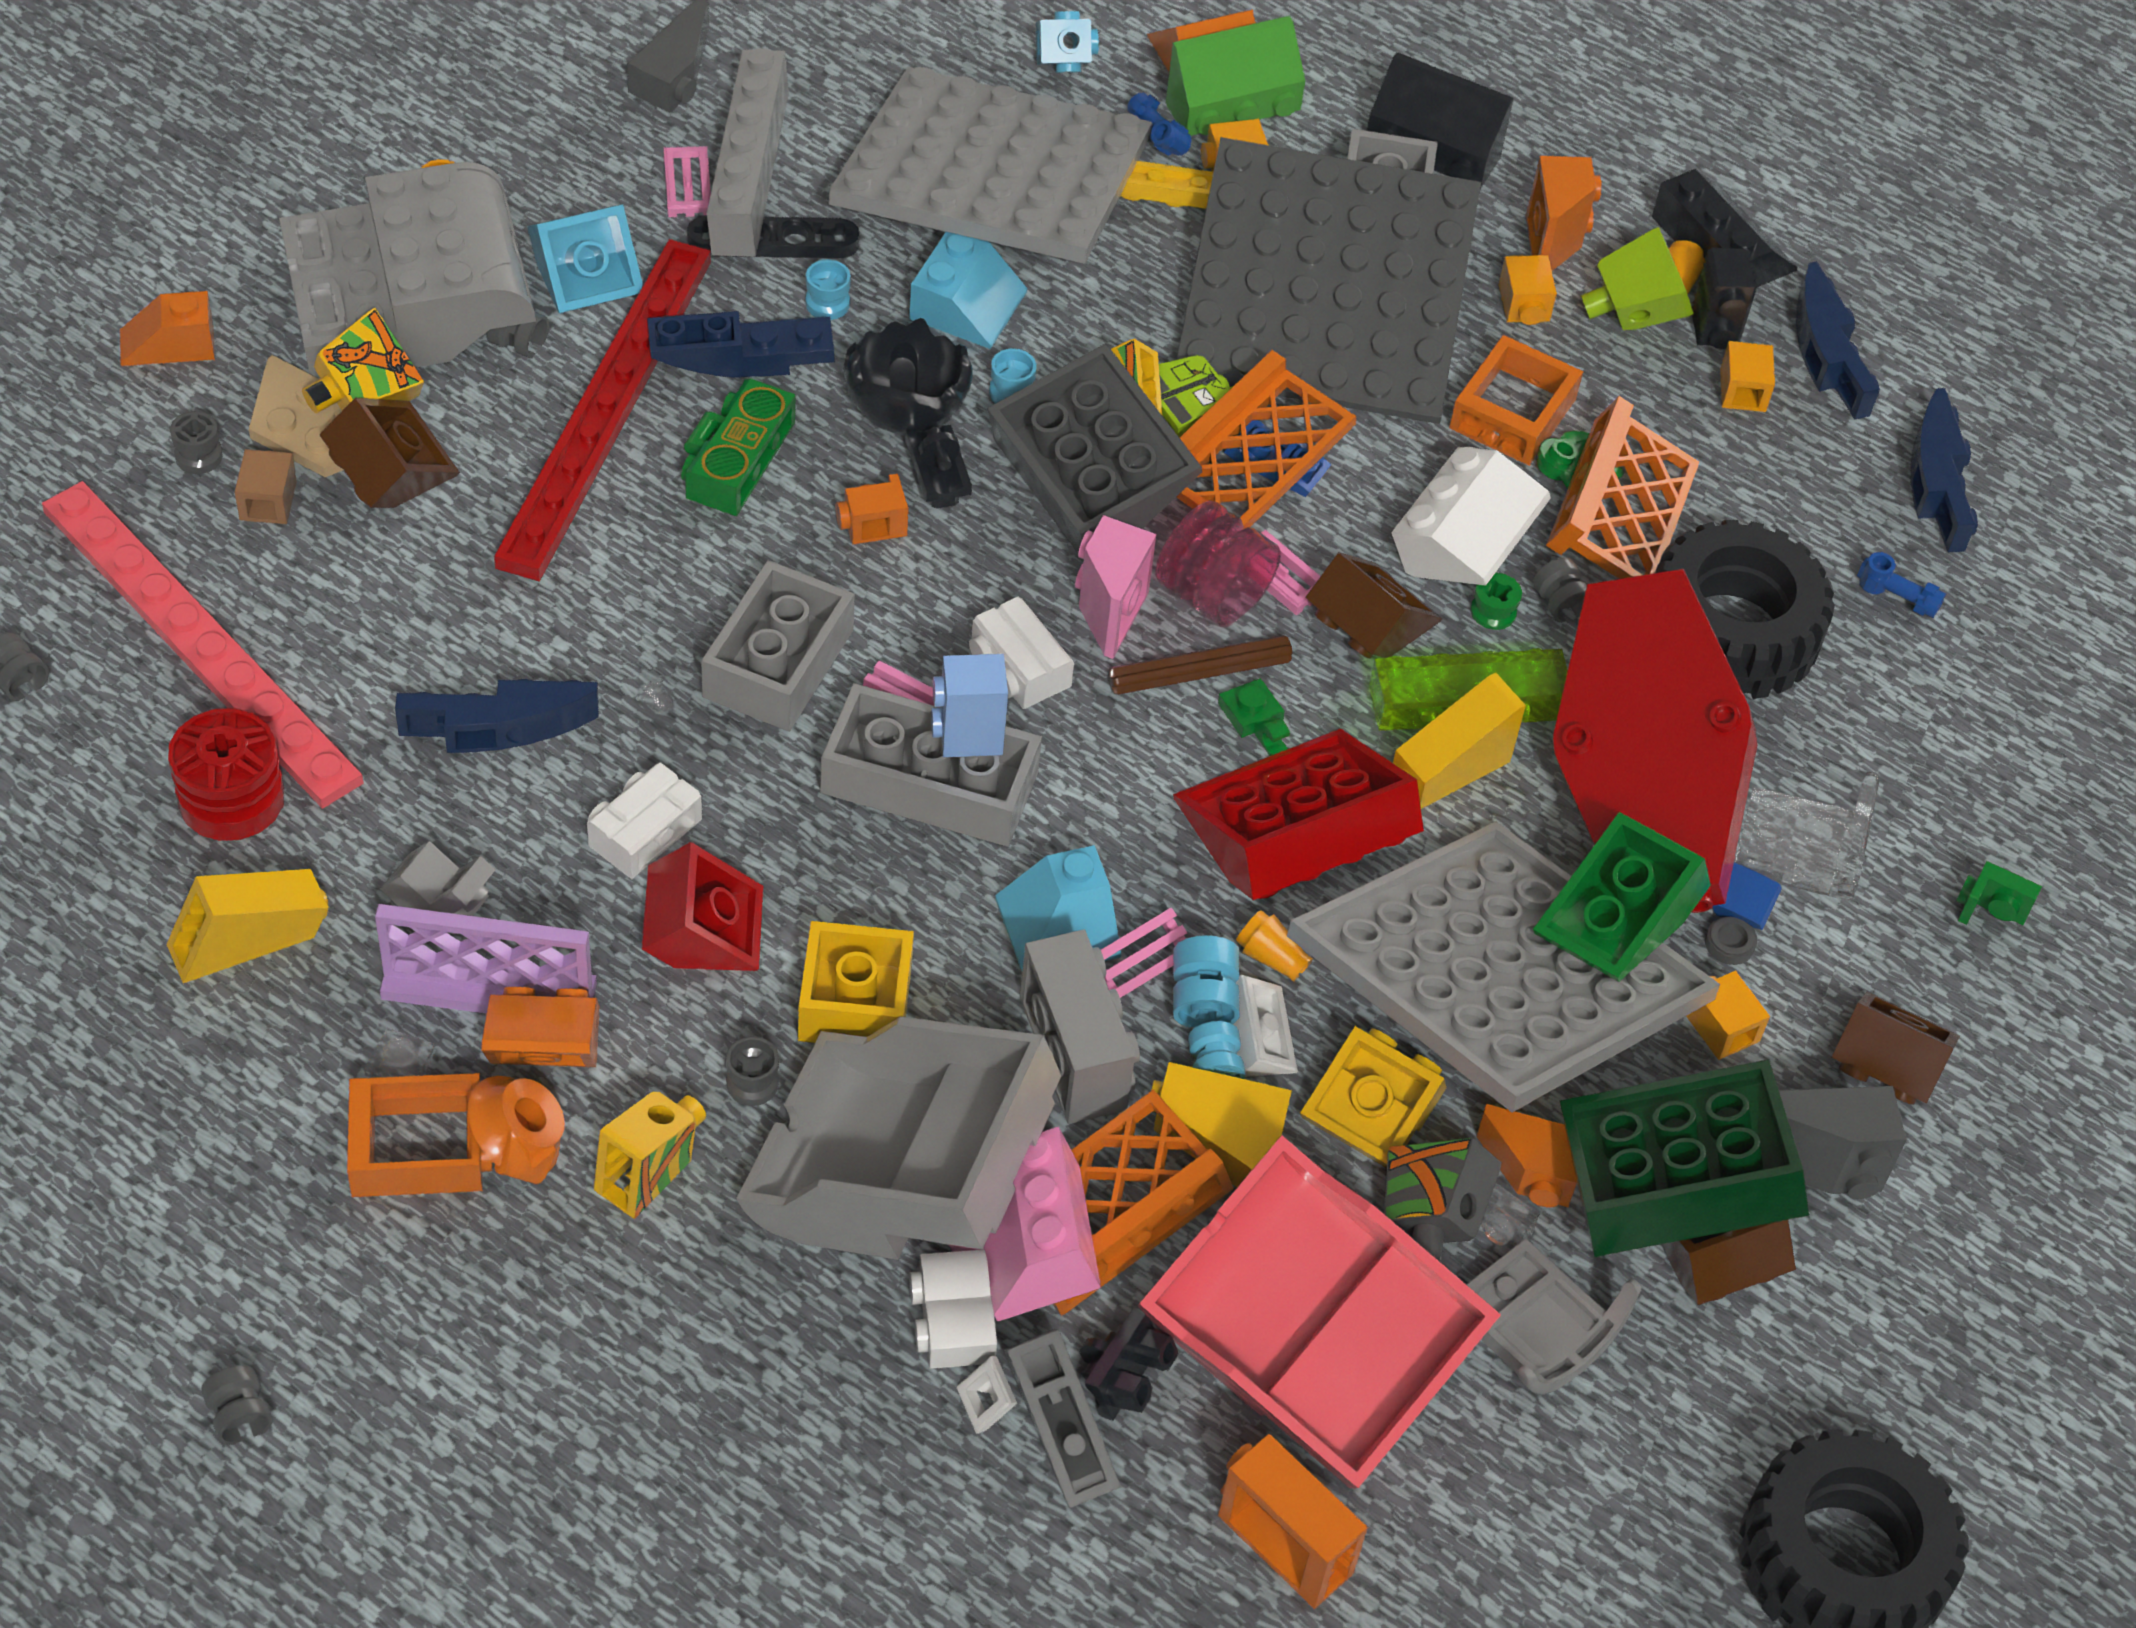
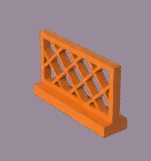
M1271 350L1180 437L1181 441L1202 466V473L1198 477L1212 476L1214 491L1194 492L1186 487L1176 498L1238 540L1356 425V415L1286 369V359ZM1286 388H1289L1302 397L1303 405L1276 407L1275 398ZM1329 415L1338 421L1332 429L1311 430L1310 416ZM1304 417L1305 431L1279 433L1278 419ZM1272 419L1273 433L1246 435V426L1252 420ZM1307 443L1308 452L1302 458L1282 459L1280 445ZM1275 446L1276 460L1249 461L1248 447ZM1242 448L1243 462L1217 464L1216 455L1222 449ZM1277 472L1278 481L1272 487L1252 488L1251 473ZM1245 474L1246 489L1219 490L1218 476ZM1247 501L1248 510L1235 521L1221 511L1220 502Z
M1620 396L1595 419L1546 544L1547 547L1560 555L1570 547L1618 579L1643 575L1631 567L1627 558L1628 555H1639L1646 569L1645 575L1656 572L1663 552L1670 545L1699 465L1698 460L1631 418L1630 415L1634 405ZM1627 434L1640 443L1644 453H1632L1626 440ZM1663 460H1668L1678 468L1683 469L1681 477L1671 479ZM1649 463L1657 481L1646 482L1638 464ZM1615 467H1625L1632 482L1631 485L1621 486L1614 471ZM1662 490L1670 506L1669 509L1659 510L1651 492ZM1637 494L1645 512L1634 514L1626 496ZM1613 498L1620 516L1609 518L1602 499ZM1650 522L1658 540L1647 542L1639 523ZM1625 526L1633 545L1622 546L1614 527ZM1600 530L1608 549H1602L1588 540L1589 532Z
M1154 1089L1071 1149L1078 1164L1081 1165L1080 1171L1085 1198L1089 1179L1115 1180L1111 1201L1086 1200L1088 1213L1108 1214L1106 1226L1092 1234L1101 1287L1234 1189L1223 1161L1211 1148L1206 1149ZM1155 1111L1162 1118L1163 1123L1160 1136L1134 1135L1136 1124L1151 1112ZM1171 1131H1173L1178 1137H1170ZM1104 1147L1121 1148L1117 1168L1092 1167L1094 1154ZM1131 1149H1158L1154 1169L1128 1168ZM1168 1149L1190 1150L1196 1156L1194 1161L1181 1170H1164ZM1125 1181L1151 1182L1150 1193L1140 1201H1122ZM1097 1290L1052 1305L1062 1316Z

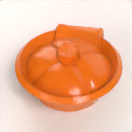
M491 1076L479 1082L471 1092L468 1102L469 1124L477 1144L484 1154L495 1163L494 1167L497 1174L513 1177L535 1185L540 1184L548 1172L555 1166L559 1155L560 1138L563 1135L565 1126L564 1115L559 1102L545 1086L531 1079Z

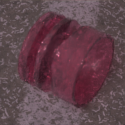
M1209 500L1194 508L1173 530L1157 560L1155 576L1160 584L1167 589L1174 590L1179 598L1185 600L1193 599L1195 609L1220 627H1229L1263 597L1279 567L1281 551L1276 543L1256 529L1249 527L1243 529L1242 521L1238 516L1228 513L1227 509L1218 502Z

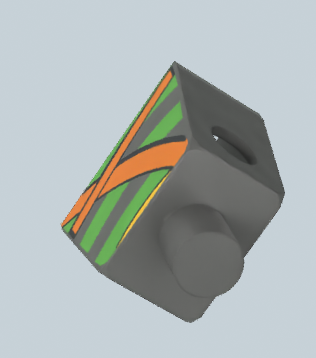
M1474 1138L1389 1147L1384 1215L1440 1261L1443 1243L1471 1241L1477 1235L1502 1163Z

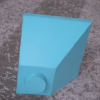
M1095 845L1047 855L995 895L1021 971H1023L1025 943L1083 929L1087 933L1092 948L1099 947L1101 950L1119 939L1110 884ZM1121 950L1104 961L1121 958Z

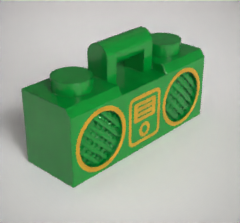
M750 378L745 379L737 393H728L722 406L721 415L710 411L705 412L684 444L685 451L690 454L686 458L681 472V479L686 484V499L737 517L795 424L796 394Z

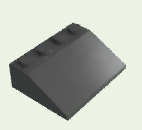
M1106 343L987 408L995 442L1077 553L1085 533L1088 530L1094 532L1103 515L1143 529L1202 473V466Z

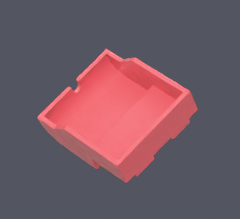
M1282 1135L1219 1208L1213 1220L1205 1228H1202L1138 1304L1140 1309L1163 1332L1173 1337L1175 1343L1259 1415L1268 1417L1348 1488H1359L1501 1316L1498 1311L1373 1204L1324 1172Z

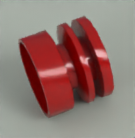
M236 708L212 709L195 715L177 729L169 743L168 762L175 785L178 808L185 823L201 836L218 841L242 840L262 832L276 820L284 806L285 788L282 772L279 768L276 739L267 723L253 713Z

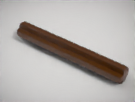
M1281 635L1114 666L1109 669L1108 682L1113 694L1120 695L1285 664L1292 660V645L1287 636Z

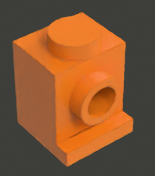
M898 474L889 475V480L886 483L846 488L845 501L836 502L835 504L839 529H848L852 545L907 536L909 508Z

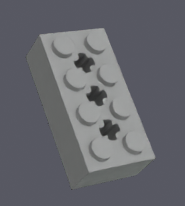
M853 683L821 756L820 793L1009 847L1038 774L1042 736L1005 726L1003 755L943 757L941 737L932 738L931 708L937 707Z

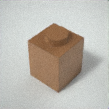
M245 449L235 488L239 520L287 524L297 483L292 453Z

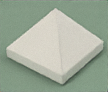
M997 1356L989 1357L956 1387L976 1434L989 1429L1017 1404ZM977 1391L989 1393L993 1405L986 1411Z

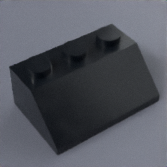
M1396 52L1370 112L1367 131L1437 142L1434 171L1449 177L1481 182V189L1501 158L1514 98Z
M1693 169L1661 182L1652 218L1674 242L1686 240L1699 245L1704 252V259L1708 256L1707 251L1711 248L1748 249L1752 252L1751 257L1753 258L1752 264H1754L1753 270L1756 271L1755 277L1757 279L1755 283L1758 284L1757 287L1797 271L1798 267L1721 186L1698 170Z

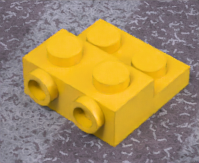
M1355 1026L1300 1114L1306 1121L1387 1168L1389 1147L1407 1145L1415 1131L1421 1130L1446 1090L1445 1078L1440 1076L1442 1069L1426 1057L1415 1054L1414 1058L1411 1059L1397 1051L1395 1048L1398 1044L1385 1033L1371 1028L1369 1033Z

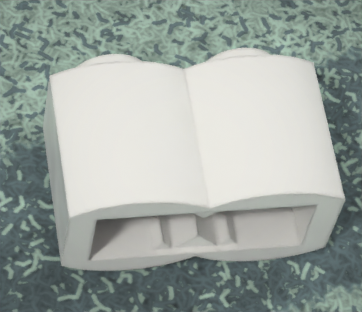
M985 1249L920 1254L919 1271L910 1272L909 1274L912 1305L922 1304L924 1318L915 1319L917 1353L927 1352L929 1369L981 1365L989 1357L996 1356V1328Z

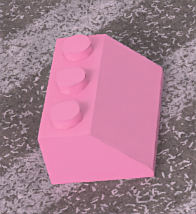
M1059 1126L1043 1131L1036 1146H1029L1013 1181L1016 1189L996 1234L990 1233L984 1245L993 1311L997 1322L1101 1288L1080 1166Z

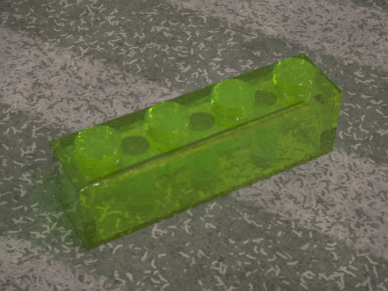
M1533 648L1523 651H1484L1468 654L1440 653L1431 656L1376 658L1373 664L1369 688L1378 730L1422 729L1486 677L1495 672L1526 705L1521 723L1556 721L1568 672L1563 649Z

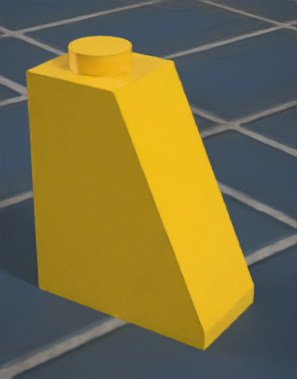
M1496 672L1486 677L1396 749L1393 764L1417 779L1421 809L1511 762L1526 705Z
M311 869L196 876L166 945L182 982L186 983L314 938L322 920L327 916L329 908L326 893L319 888Z
M1172 1062L1168 1063L1164 1082L1154 1080L1151 1091L1154 1089L1207 1150L1211 1148L1225 1165L1231 1183L1236 1187L1241 1184L1282 1135L1292 1092L1289 1089ZM1156 1113L1154 1131L1161 1134L1163 1120ZM1171 1131L1170 1137H1178L1173 1131ZM1183 1150L1196 1159V1156L1190 1150Z

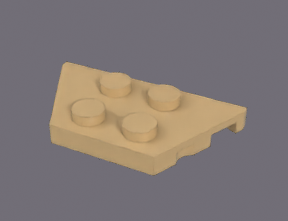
M271 355L267 359L249 426L250 439L273 451L292 453L295 462L324 477L343 471L344 469L332 461L328 452L329 448L319 435L342 412L341 408L336 402L319 413H314L305 401L302 389L319 380V378Z

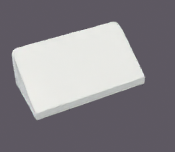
M1240 975L1236 982L1239 986L1240 1017L1233 1025L1238 1028L1241 1047L1237 1055L1244 1061L1245 1077L1297 1073L1282 986Z

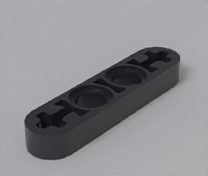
M707 216L697 217L688 225L687 242L689 245L711 251L710 239H702L703 233H709ZM764 217L760 233L763 239L758 243L756 257L848 258L858 251L860 241L859 228L854 222L842 218ZM797 234L804 236L807 240L801 244H791L785 238L789 235ZM816 234H821V242H815ZM836 235H842V236H844V241H843V242H838V241H836L835 236H836ZM725 256V257H747V256Z

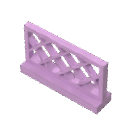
M378 904L375 919L384 973L380 988L381 1000L487 1014L490 995H503L504 987H529L535 989V996L556 997L557 989H583L588 991V998H594L597 982L596 975L591 973L588 931ZM394 925L409 927L416 932L408 935ZM448 932L462 934L468 939L460 942L448 934ZM500 939L515 941L520 946L512 949L500 941ZM431 941L443 950L436 953L423 944ZM552 947L576 949V951L564 956ZM483 948L495 957L487 960L475 951ZM536 955L547 964L539 967L527 958Z

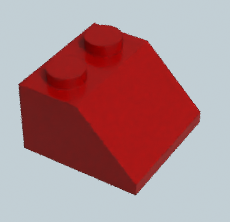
M687 843L648 865L642 950L673 968L759 970L763 885L694 843Z

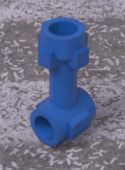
M1138 93L1134 95L1128 102L1127 110L1130 114L1137 116L1141 120L1152 122L1151 139L1154 142V146L1168 156L1171 154L1184 155L1189 150L1192 141L1188 130L1175 120L1171 122L1165 120L1156 110L1160 102L1151 94Z
M1875 552L1869 558H1865L1857 574V577L1860 578V586L1864 591L1870 594H1881L1888 590L1914 603V612L1922 616L1925 614L1931 618L1935 617L1946 597V593L1939 590L1940 587L1930 582L1925 587H1922L1894 573L1896 563L1886 553Z

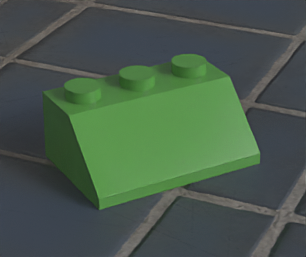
M1285 16L1173 42L1166 105L1174 119L1188 130L1190 136L1197 134L1208 135L1209 124L1264 119L1276 115L1285 117L1297 110H1301L1305 76L1294 23L1291 17Z

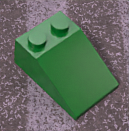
M1619 812L1535 925L1533 932L1620 982L1683 925L1709 889L1711 884L1705 858Z

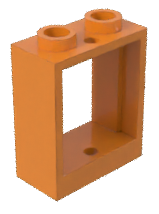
M1503 335L1455 400L1449 428L1530 466L1538 455V448L1541 443L1552 435L1575 402L1584 371ZM1500 370L1554 394L1535 422L1481 398Z
M480 1073L349 1079L347 1174L351 1196L368 1197L483 1191V1172H492L493 1162L477 1144L468 1119L469 1098L474 1087L480 1082ZM467 1112V1159L374 1163L375 1116Z
M1268 1434L1254 1447L1250 1443H1246L1229 1459L1226 1468L1229 1470L1227 1479L1220 1491L1223 1497L1218 1516L1311 1607L1316 1609L1354 1574L1368 1527L1273 1436Z

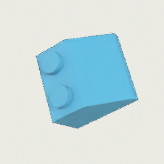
M623 204L527 226L536 264L558 313L637 295L641 291L643 283Z
M945 232L911 283L909 319L915 321L916 319L923 318L928 326L991 349L1027 293V287L990 242Z

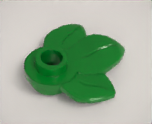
M1574 430L1565 432L1560 439L1548 438L1544 440L1538 448L1537 466L1540 471L1550 479L1562 480L1568 489L1590 433ZM1615 467L1614 471L1619 480L1623 477L1624 472L1622 467Z

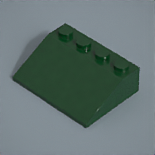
M1769 1059L1560 1100L1594 1257L1809 1216L1804 1170Z

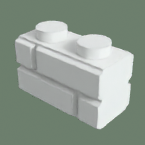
M1019 596L1001 604L998 609L992 608L975 617L972 626V639L969 641L972 655L1004 654L1008 698L1014 697L1022 709H1026L1072 686L1073 660Z
M661 762L657 763L645 774L643 772L635 773L625 784L623 793L611 803L603 801L592 810L587 822L588 845L625 875L633 879L702 820L701 795L697 789L685 780H679L677 774Z

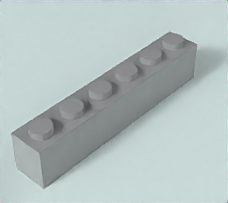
M767 49L742 50L707 209L712 255L756 257L789 95L785 51H770Z

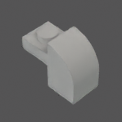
M428 841L406 856L380 890L399 907L474 916L489 897L487 894L489 889L484 884L496 869L482 856L459 868L434 844Z

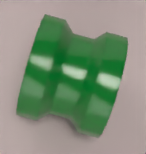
M1495 573L1487 585L1476 584L1475 598L1472 601L1470 610L1473 619L1487 629L1500 630L1511 626L1516 620L1517 608L1522 598L1520 584L1514 578L1502 573Z

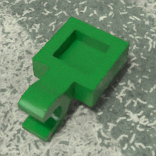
M1261 678L1219 694L1218 704L1241 738L1255 734L1269 756L1288 749L1282 741L1283 738L1290 736L1289 728L1283 721L1285 711Z

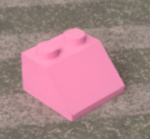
M1103 515L1095 531L1088 530L1080 544L1078 557L1084 559V562L1077 574L1075 588L1080 589L1079 608L1104 656L1113 659L1149 593L1156 534Z

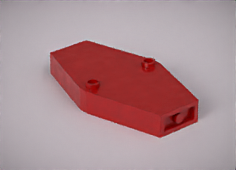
M1684 569L1587 584L1553 733L1554 754L1593 845L1597 843L1616 815L1621 812L1705 858L1711 886L1691 913L1710 910L1714 905L1725 904L1758 746L1756 729L1749 704Z

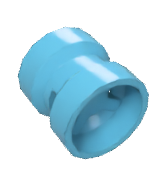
M829 259L819 260L811 264L807 269L805 304L812 316H830V319L833 320L844 316L849 310L851 275L849 269L843 263Z
M1012 348L995 354L991 363L992 380L989 396L995 404L1034 382L1036 362L1033 356L1026 351Z
M1211 1021L1200 1024L1192 1029L1188 1036V1043L1191 1055L1196 1058L1193 1068L1245 1079L1244 1061L1237 1055L1241 1047L1239 1030L1235 1025L1230 1022Z

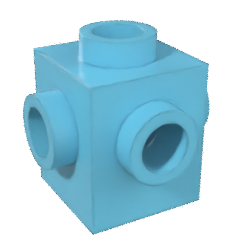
M1079 11L1055 12V20H1039L1036 22L1037 65H1056V73L1081 72V64L1091 63L1092 55L1098 54V30L1091 29V19H1080ZM1064 35L1072 39L1073 46L1071 49L1065 47L1063 43Z

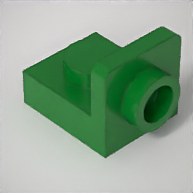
M1986 861L1978 879L1968 875L1956 902L1965 905L1958 921L1967 925L1976 906L1980 905L1988 909L1999 920L2014 921L2024 925L2042 886Z

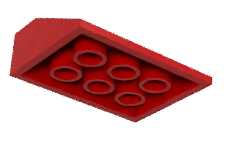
M1341 728L1173 794L1175 802L1228 881L1253 901L1272 897L1279 890L1300 881L1316 879L1322 872L1342 864L1355 863L1361 860L1364 855L1384 847L1399 845L1406 838L1424 831L1417 779Z

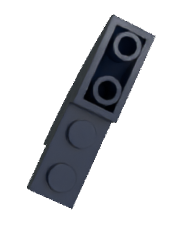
M1811 262L1808 264L1796 307L1797 338L1803 360L1819 392L1835 388L1854 420L1869 417L1879 396L1880 388L1877 378L1869 372L1860 358L1856 345L1850 342L1851 335L1855 330L1856 322L1854 315L1849 308H1846L1835 290L1833 281L1825 275L1818 262Z
M739 311L648 318L651 358L692 372L731 378L790 375V366L835 362L830 316L740 323Z
M1936 388L1929 401L1913 445L1910 463L1912 497L1918 519L1936 518L1947 552H1965L1971 536L1976 534L1978 527L1977 513L1974 508L1969 506L1965 494V480L1962 475L1964 466H1968L1970 462L1971 448L1969 441L1963 439L1959 428L1958 410L1955 406L1951 405L1946 388Z
M529 679L498 680L497 695H481L477 693L465 695L431 694L428 692L397 693L395 712L398 735L445 737L447 753L483 752L529 745L572 731L598 718V682H581L578 680L532 681Z

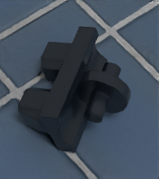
M951 424L940 428H931L928 432H906V443L926 502H930L932 507L938 509L956 506L959 503V497L972 495V484L960 452L958 439L954 435Z
M1133 1307L1117 1333L1109 1332L1105 1340L1093 1337L1087 1338L1079 1350L1084 1362L1089 1364L1082 1376L1086 1380V1388L1095 1396L1099 1403L1098 1415L1114 1421L1121 1409L1142 1413L1151 1399L1153 1389L1149 1378L1143 1375L1147 1367L1161 1371L1169 1370L1178 1356V1349L1173 1337L1161 1330L1155 1329L1152 1321L1141 1309Z

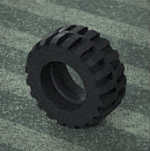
M1724 520L1719 526H1715L1714 522L1698 526L1695 532L1689 530L1677 537L1675 543L1669 545L1663 552L1655 573L1684 569L1743 694L1751 693L1752 699L1768 697L1771 689L1777 694L1792 688L1794 681L1796 683L1802 681L1809 674L1812 665L1816 663L1834 613L1835 604L1832 600L1834 596L1832 584L1828 577L1825 578L1826 571L1817 558L1812 560L1810 558V550L1800 541L1796 544L1790 541L1789 534L1779 529H1776L1775 532L1764 529V524L1753 521L1749 525L1739 524L1738 520ZM1717 595L1740 597L1761 607L1772 620L1766 622L1736 620L1716 610L1705 598Z
M1841 1429L1824 1430L1817 1441L1811 1435H1806L1794 1441L1790 1450H1782L1771 1461L1766 1473H1763L1748 1503L1739 1530V1534L1743 1538L1738 1548L1740 1564L1743 1567H1751L1745 1581L1752 1595L1755 1596L1763 1593L1766 1598L1761 1609L1772 1621H1776L1781 1616L1790 1624L1789 1628H1929L1930 1624L1935 1623L1960 1583L1966 1568L1963 1560L1969 1552V1536L1965 1531L1961 1530L1966 1519L1961 1505L1958 1502L1950 1503L1948 1498L1953 1490L1942 1475L1935 1478L1928 1471L1931 1463L1919 1453L1912 1457L1901 1450L1903 1443L1887 1437L1885 1442L1873 1439V1432L1854 1429L1851 1436H1844ZM1823 1508H1843L1868 1517L1880 1526L1891 1539L1898 1554L1900 1571L1882 1577H1866L1839 1568L1823 1556L1813 1543L1807 1530L1805 1515Z

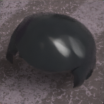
M923 318L916 319L909 325H904L898 321L891 322L879 333H874L873 331L866 332L858 345L855 342L847 349L843 367L845 381L856 407L877 427L902 436H906L907 431L928 432L929 429L939 428L950 421L953 414L962 407L973 379L972 364L968 358L967 347L961 344L955 345L945 335L934 336Z

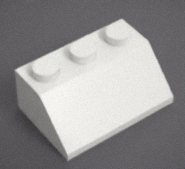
M1457 447L1391 532L1405 572L1418 578L1487 585L1551 497L1546 488L1497 450Z

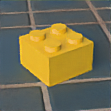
M811 921L798 1007V1041L816 1043L821 1031L868 1037L895 1019L906 1017L912 970L914 931Z

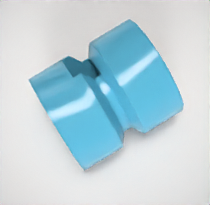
M1195 936L1178 942L1173 948L1174 980L1177 982L1173 987L1174 1019L1186 1027H1197L1200 1024L1211 1021H1224L1234 1024L1240 1017L1239 986L1236 984L1239 979V947L1233 941L1217 936Z

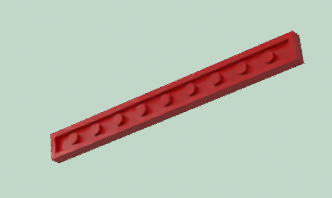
M671 239L668 240L494 556L495 569L540 582L658 363L657 360L651 358L648 318L681 316L684 314L711 264L710 250Z

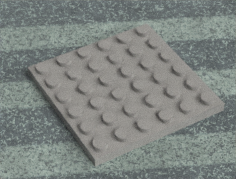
M907 67L831 186L829 205L1085 264L1128 178H1130L1136 162L1139 160L1150 139L1152 122L1141 120L1129 113L1115 114L1101 111L1089 104L1075 105L1057 101L1056 98L1049 95L1035 96L1017 92L1009 86L1001 85L995 87L977 83L965 76H946L935 73L933 70L925 67Z
M1497 821L1292 919L1287 933L1288 938L1512 1113L1714 1001L1720 986L1717 981L1664 943L1659 945L1628 975L1618 982L1534 934L1533 928L1572 876Z

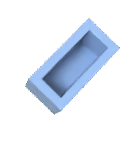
M1004 654L943 656L942 676L933 677L934 707L937 708H931L932 738L941 737L943 757L1003 755L1008 702Z

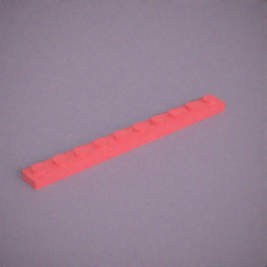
M83 481L42 503L43 511L47 517L227 708H236L253 713L269 725L276 739L279 763L322 809L364 784L361 772Z

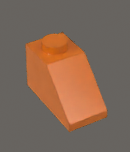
M208 291L160 294L120 329L121 366L215 360L214 325Z
M1486 1104L1476 1137L1483 1147L1502 1163L1500 1171L1515 1192L1529 1197L1533 1203L1542 1207L1550 1208L1557 1205L1569 1207L1577 1179L1565 1125L1516 1111L1512 1113L1508 1109Z

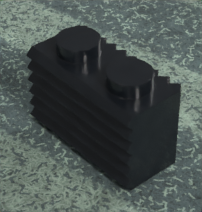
M1711 248L1707 251L1708 256L1705 257L1706 262L1703 263L1704 269H1702V275L1698 282L1699 287L1696 288L1697 293L1694 295L1695 300H1693L1692 318L1697 345L1726 349L1729 341H1741L1758 286L1755 283L1757 278L1755 277L1756 271L1753 270L1752 252L1748 249Z

